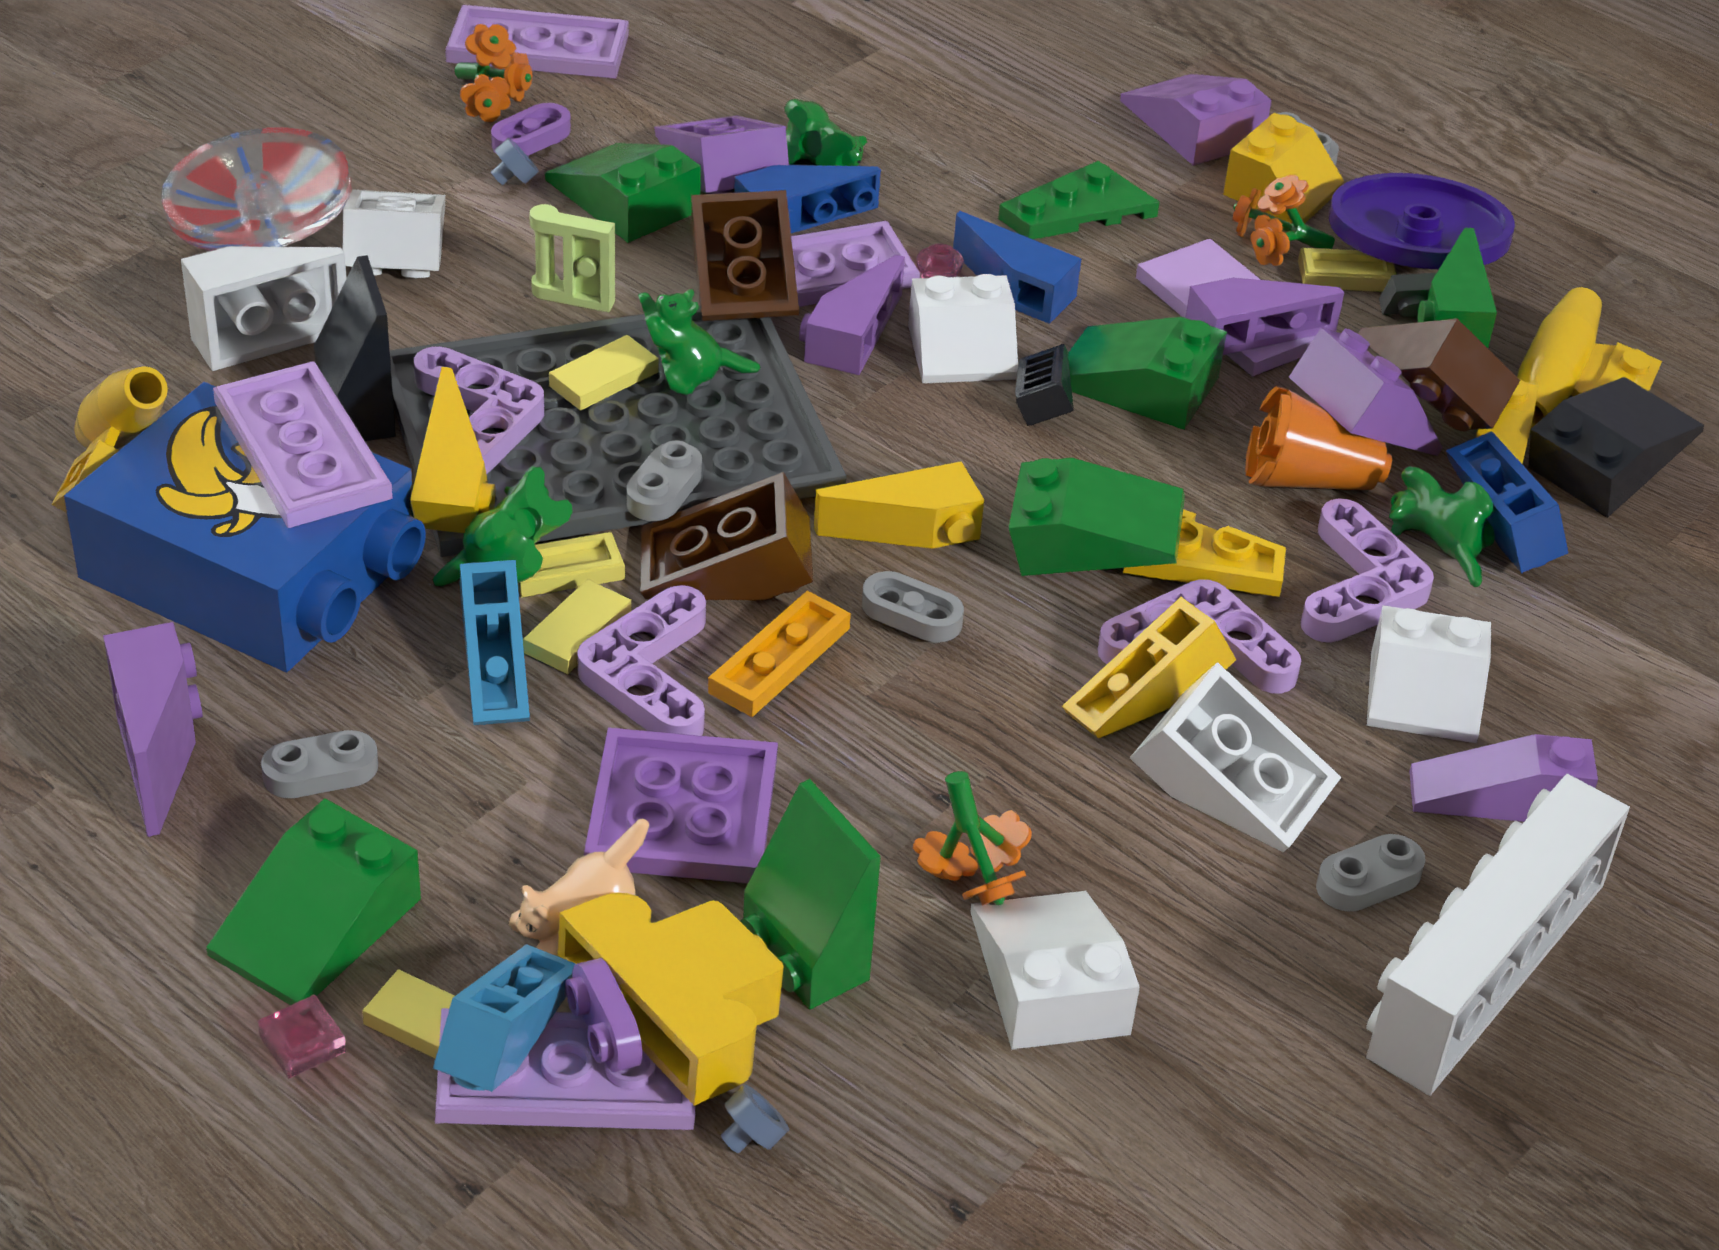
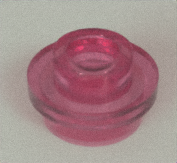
M939 243L921 250L917 255L916 264L922 278H930L932 276L957 277L963 268V257L951 246Z

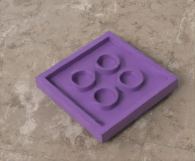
M608 728L584 856L592 852H606L638 819L643 818L649 822V829L643 845L627 862L631 873L749 883L766 850L778 743Z

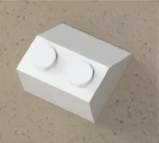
M981 274L974 277L932 276L930 278L912 279L908 326L922 383L1017 380L1018 354L1015 303L1006 275Z
M1382 605L1371 651L1367 726L1477 743L1491 659V622Z

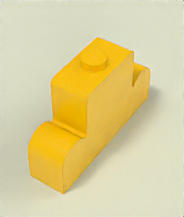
M628 893L603 895L560 912L558 957L575 964L597 958L605 960L636 1020L643 1052L694 1106L734 1089L749 1079L753 1069L756 1027L776 1018L779 1014L783 963L767 948L764 941L758 935L752 934L721 902L709 901L655 923H651V909L647 902L638 896Z

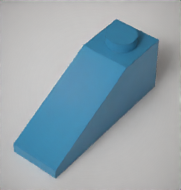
M516 560L460 564V592L473 725L530 721Z
M526 944L452 998L433 1068L453 1076V1080L464 1088L476 1091L488 1090L490 1092L495 1090L518 1070L566 998L565 982L567 979L572 978L575 963Z

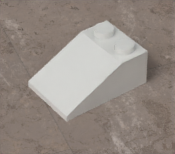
M353 190L343 209L345 266H353L357 256L368 255L374 275L382 274V268L401 269L402 276L413 278L430 277V271H439L445 195Z
M228 246L181 259L191 340L212 371L316 342L346 281L345 254L341 247Z
M1218 662L1182 693L1130 757L1137 766L1171 797L1282 852L1292 845L1341 779L1339 774Z
M1086 891L1004 900L1002 905H996L994 902L983 906L981 903L971 904V916L1012 1050L1131 1035L1140 987L1123 939Z

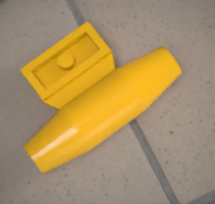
M1577 287L1571 289L1542 321L1518 369V379L1539 385L1531 428L1563 400L1568 399L1570 395L1576 396L1622 377H1626L1649 391L1661 366V360L1619 342L1617 345L1595 343L1602 302L1600 297L1588 288Z
M142 366L114 372L83 399L77 414L74 431L79 443L86 447L87 450L74 460L51 505L67 513L64 495L118 452L116 448L127 445L158 419L168 391L166 380L159 371L151 367Z

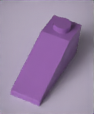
M894 255L821 296L812 314L806 313L801 322L799 340L805 342L804 362L860 375L902 296L905 256Z
M1233 277L1190 286L1185 318L1203 321L1209 326L1227 331L1223 355L1315 336L1321 327L1336 331L1344 292L1340 287Z
M1538 734L1412 763L1409 771L1413 812L1525 822L1527 819L1528 811L1539 792L1544 788L1551 792L1566 774L1596 788L1598 782L1592 739Z

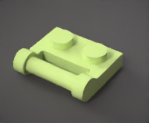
M547 204L534 206L529 213L530 227L535 231L536 274L531 279L532 294L543 300L610 312L615 303V223L559 213L557 208ZM554 235L563 237V280L555 274Z

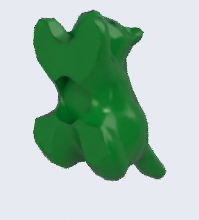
M791 99L786 103L784 111L789 118L786 129L789 164H793L797 160H809L817 166H858L861 163L863 147L867 143L865 136H852L842 131L829 119L825 109L813 101Z
M688 289L683 294H661L657 297L656 302L647 292L638 294L645 314V321L653 343L657 346L669 387L675 393L683 395L692 394L699 384L713 379L721 366L728 367L741 374L757 373L761 367L757 362L720 347L706 330L692 321V316L699 309L698 302L692 301L694 289Z
M530 467L517 485L513 487L505 486L504 492L507 497L498 503L494 509L473 518L465 529L463 538L464 549L445 564L434 576V585L441 587L459 580L460 564L516 560L517 582L520 583L533 577L540 570L543 557L536 548L535 543L544 535L569 521L573 512L572 504L568 500H552L549 497L548 489L544 486V471L541 467Z
M1406 467L1401 473V478L1407 489L1394 493L1390 502L1389 518L1393 521L1390 532L1398 536L1405 531L1415 529L1428 535L1444 553L1458 561L1467 575L1470 585L1479 587L1482 583V569L1475 558L1484 547L1491 546L1495 540L1494 529L1490 522L1486 520L1494 511L1490 495L1481 485L1475 482H1465L1457 493H1447L1426 471L1417 467Z

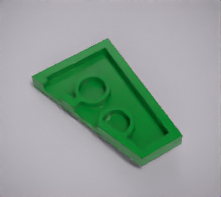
M1098 160L999 205L998 219L1020 235L1031 239H1039L1077 232L1080 224L1086 222L1102 221L1105 226L1121 224V219L1124 215L1140 213L1142 219L1158 217L1160 201Z

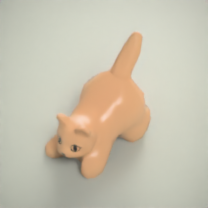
M643 818L638 819L606 852H592L576 859L568 868L566 874L543 892L535 891L530 886L523 885L521 889L524 899L520 910L511 914L509 921L511 929L515 932H520L523 937L538 939L540 942L536 948L558 956L559 915L561 911L611 893H628L636 896L634 878L627 866V862L643 845L649 829V822Z

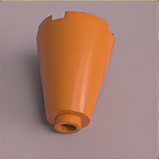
M1276 386L1269 391L1259 410L1267 412L1268 415L1261 427L1253 426L1246 453L1245 474L1252 477L1248 481L1250 484L1263 487L1373 490L1378 482L1384 483L1392 465V456L1387 454L1385 442L1350 433L1326 410L1289 389Z

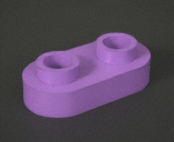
M541 103L501 120L491 129L492 149L495 152V149L508 137L527 156L550 145L557 144L568 137L571 132L570 112L559 104Z
M602 958L575 964L572 978L567 979L565 982L566 998L573 1015H582L588 1027L589 1046L597 1063L605 1062L612 1072L639 1066L642 1061V1043L639 1029L609 966Z

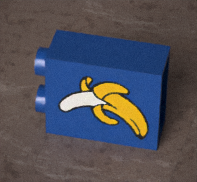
M203 382L64 495L78 578L287 673L321 640L332 643L341 639L354 623L361 602L388 577L393 580L403 579L417 564L424 548L426 531L423 522L414 518L410 501L413 491L411 468L372 452L392 484L393 499L288 528L215 404L213 388L216 386Z

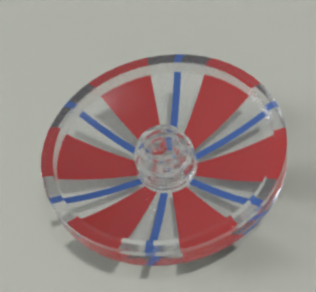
M258 128L237 132L213 140L184 157L171 170L164 182L162 204L167 221L174 233L182 240L198 248L213 251L228 246L283 247L314 234L330 223L345 207L351 194L352 180L346 156L328 138L314 132L296 128Z

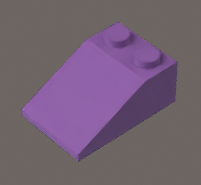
M1189 74L1121 93L1120 101L1192 165L1230 155L1233 147L1269 117L1271 99L1247 79Z
M729 116L654 127L655 136L661 145H673L701 165L700 191L706 194L733 193L735 176L773 165H789L786 127L783 125L741 116Z
M1321 327L1289 378L1350 433L1437 456L1442 446L1415 392L1399 379L1402 371L1387 359L1380 356L1374 357L1369 353L1367 349L1370 343L1356 332L1345 328L1342 333Z
M173 622L103 635L117 721L147 837L159 835L196 743L193 719L203 717L196 684H187V678L197 676L190 642L179 644Z

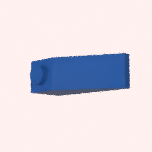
M1492 431L1446 450L1447 457L1462 484L1464 485L1465 482H1475L1481 485L1490 495L1494 511L1486 520L1490 522L1494 529L1495 541L1499 548L1521 573L1532 568L1541 567L1549 561L1569 553L1559 504Z

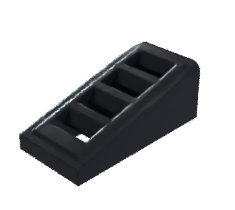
M1065 344L1019 359L1015 389L1016 404L1027 426H1032L1074 411L1068 350Z

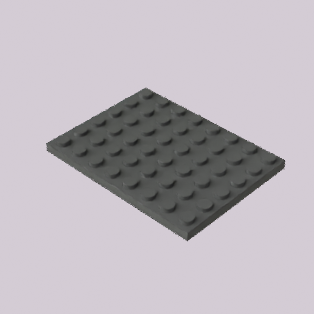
M699 306L698 311L692 316V321L706 330L720 347L757 362L761 368L757 373L741 374L728 367L721 366L713 379L699 384L694 392L688 395L677 394L670 389L657 346L654 345L648 330L645 314L390 350L394 411L415 478L435 397L420 390L415 384L414 357L418 352L429 347L449 348L534 381L544 390L543 419L487 474L488 483L495 484L496 487L494 508L507 497L504 492L505 486L513 487L517 485L525 472L532 466L541 467L544 471V486L548 489L549 497L552 500H568L572 504L573 512L569 521L544 535L538 541L568 538L575 535L622 529L654 522L639 519L629 512L627 508V484L652 451L669 441H683L694 446L702 455L701 480L676 513L781 472L785 473L799 499L816 497V489L846 484V474L770 317L702 321L701 308ZM625 335L630 336L659 358L658 373L581 411L549 386V372ZM475 384L469 386L468 388L485 389L490 386L484 384ZM466 409L468 416L470 417L474 413V411ZM489 428L483 430L482 432L488 434H498L504 432L505 430L500 428ZM432 530L440 557L458 555L464 549V533Z

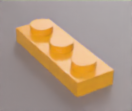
M807 590L708 677V694L750 717L755 716L850 629L851 613Z

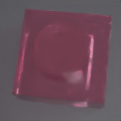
M315 994L258 1020L260 1038L288 1079L346 1052L343 1033Z

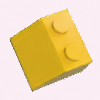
M1274 112L1231 149L1223 195L1239 201L1242 195L1249 197L1253 188L1261 190L1260 200L1265 195V188L1273 181L1288 175H1297L1299 180H1306L1309 185L1308 190L1304 193V202L1296 207L1302 221L1306 223L1332 199L1334 192L1344 184V180L1312 127L1297 122L1291 116ZM1286 210L1279 215H1273L1271 211L1265 212L1292 223Z

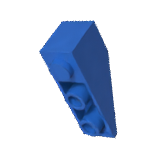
M773 165L735 176L734 193L786 190L792 234L878 208L881 169L878 166Z
M962 211L956 214L953 253L976 276L981 274L1006 275L1016 311L1050 324L1077 297L1081 258Z

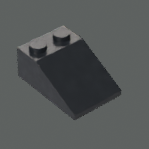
M368 255L357 256L314 344L316 365L364 441L396 437L388 318Z
M1622 377L1563 400L1531 428L1528 468L1608 518L1698 437L1704 430V424L1626 377Z

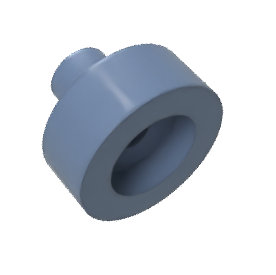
M509 137L495 149L502 162L491 171V174L501 185H504L514 175L526 184L539 172L532 160Z
M743 1084L725 1103V1107L734 1119V1122L721 1134V1138L738 1154L752 1140L766 1149H771L789 1131V1127L780 1113L760 1093L746 1084Z

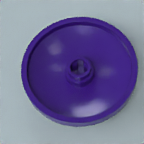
M1412 173L1374 174L1348 181L1334 192L1329 213V223L1332 230L1340 239L1353 248L1387 262L1439 270L1464 228H1474L1484 265L1498 260L1508 252L1515 228V221L1511 212L1493 196L1454 180Z

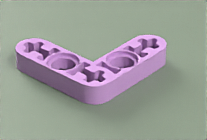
M429 347L421 350L414 357L416 386L420 390L435 396L441 367L452 368L466 409L474 411L469 419L485 463L486 474H488L541 422L544 417V390L534 381L449 348ZM475 384H484L490 386L485 389L468 388L469 386ZM489 428H500L505 430L504 432L498 434H488L482 432L483 430Z
M1334 499L1324 504L1318 524V534L1359 575L1314 592L1307 597L1301 618V628L1306 635L1320 642L1331 643L1340 641L1378 625L1382 605L1403 609H1417L1427 603L1434 575L1425 562L1357 502L1348 499ZM1375 549L1385 553L1387 556H1373L1363 550ZM1356 596H1369L1375 598L1380 603L1367 604L1357 600Z
M1200 579L1187 583L1103 623L1100 630L1098 656L1104 663L1108 664L1142 633L1153 620H1156L1178 598L1183 597L1216 622L1236 658L1232 666L1262 691L1269 693L1290 691L1296 685L1301 665L1299 652L1225 586L1212 580ZM1240 631L1249 634L1252 639L1238 640L1230 637L1227 633Z
M689 586L670 587L585 640L579 646L577 652L579 679L584 685L647 731L702 736L705 718L703 702L698 696L652 663L697 635L704 628L706 622V600L704 595L699 590ZM646 632L653 634L655 638L650 641L640 642L630 639L629 636L634 633ZM636 685H644L653 688L654 691L648 695L638 696L629 693L627 689Z

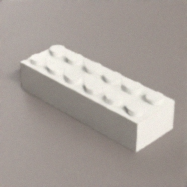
M1566 774L1551 792L1545 788L1542 789L1534 799L1525 822L1522 824L1514 821L1507 829L1497 854L1493 857L1487 853L1481 858L1471 875L1469 886L1465 890L1457 887L1451 892L1442 907L1440 919L1434 925L1425 922L1421 926L1410 945L1409 954L1402 961L1395 957L1385 968L1377 986V989L1384 994L1382 1000L1373 1010L1366 1027L1367 1030L1373 1033L1366 1058L1431 1096L1601 890L1630 807L1569 774Z

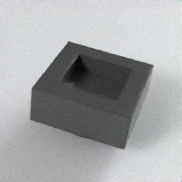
M1436 273L1392 275L1379 297L1382 315L1400 314L1403 317L1417 316L1421 300L1428 299L1431 282Z

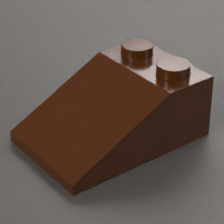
M786 190L691 195L692 239L702 321L799 315Z
M1458 319L1361 328L1358 333L1370 343L1369 348L1375 354L1392 362L1402 371L1400 377L1417 396L1423 398L1442 415V419L1447 425L1459 431L1493 429L1520 382Z
M784 472L675 513L667 519L646 524L641 528L640 592L645 599H651L670 587L683 585L699 590L704 595L705 600H767L783 593H792L802 586L813 582L810 517Z

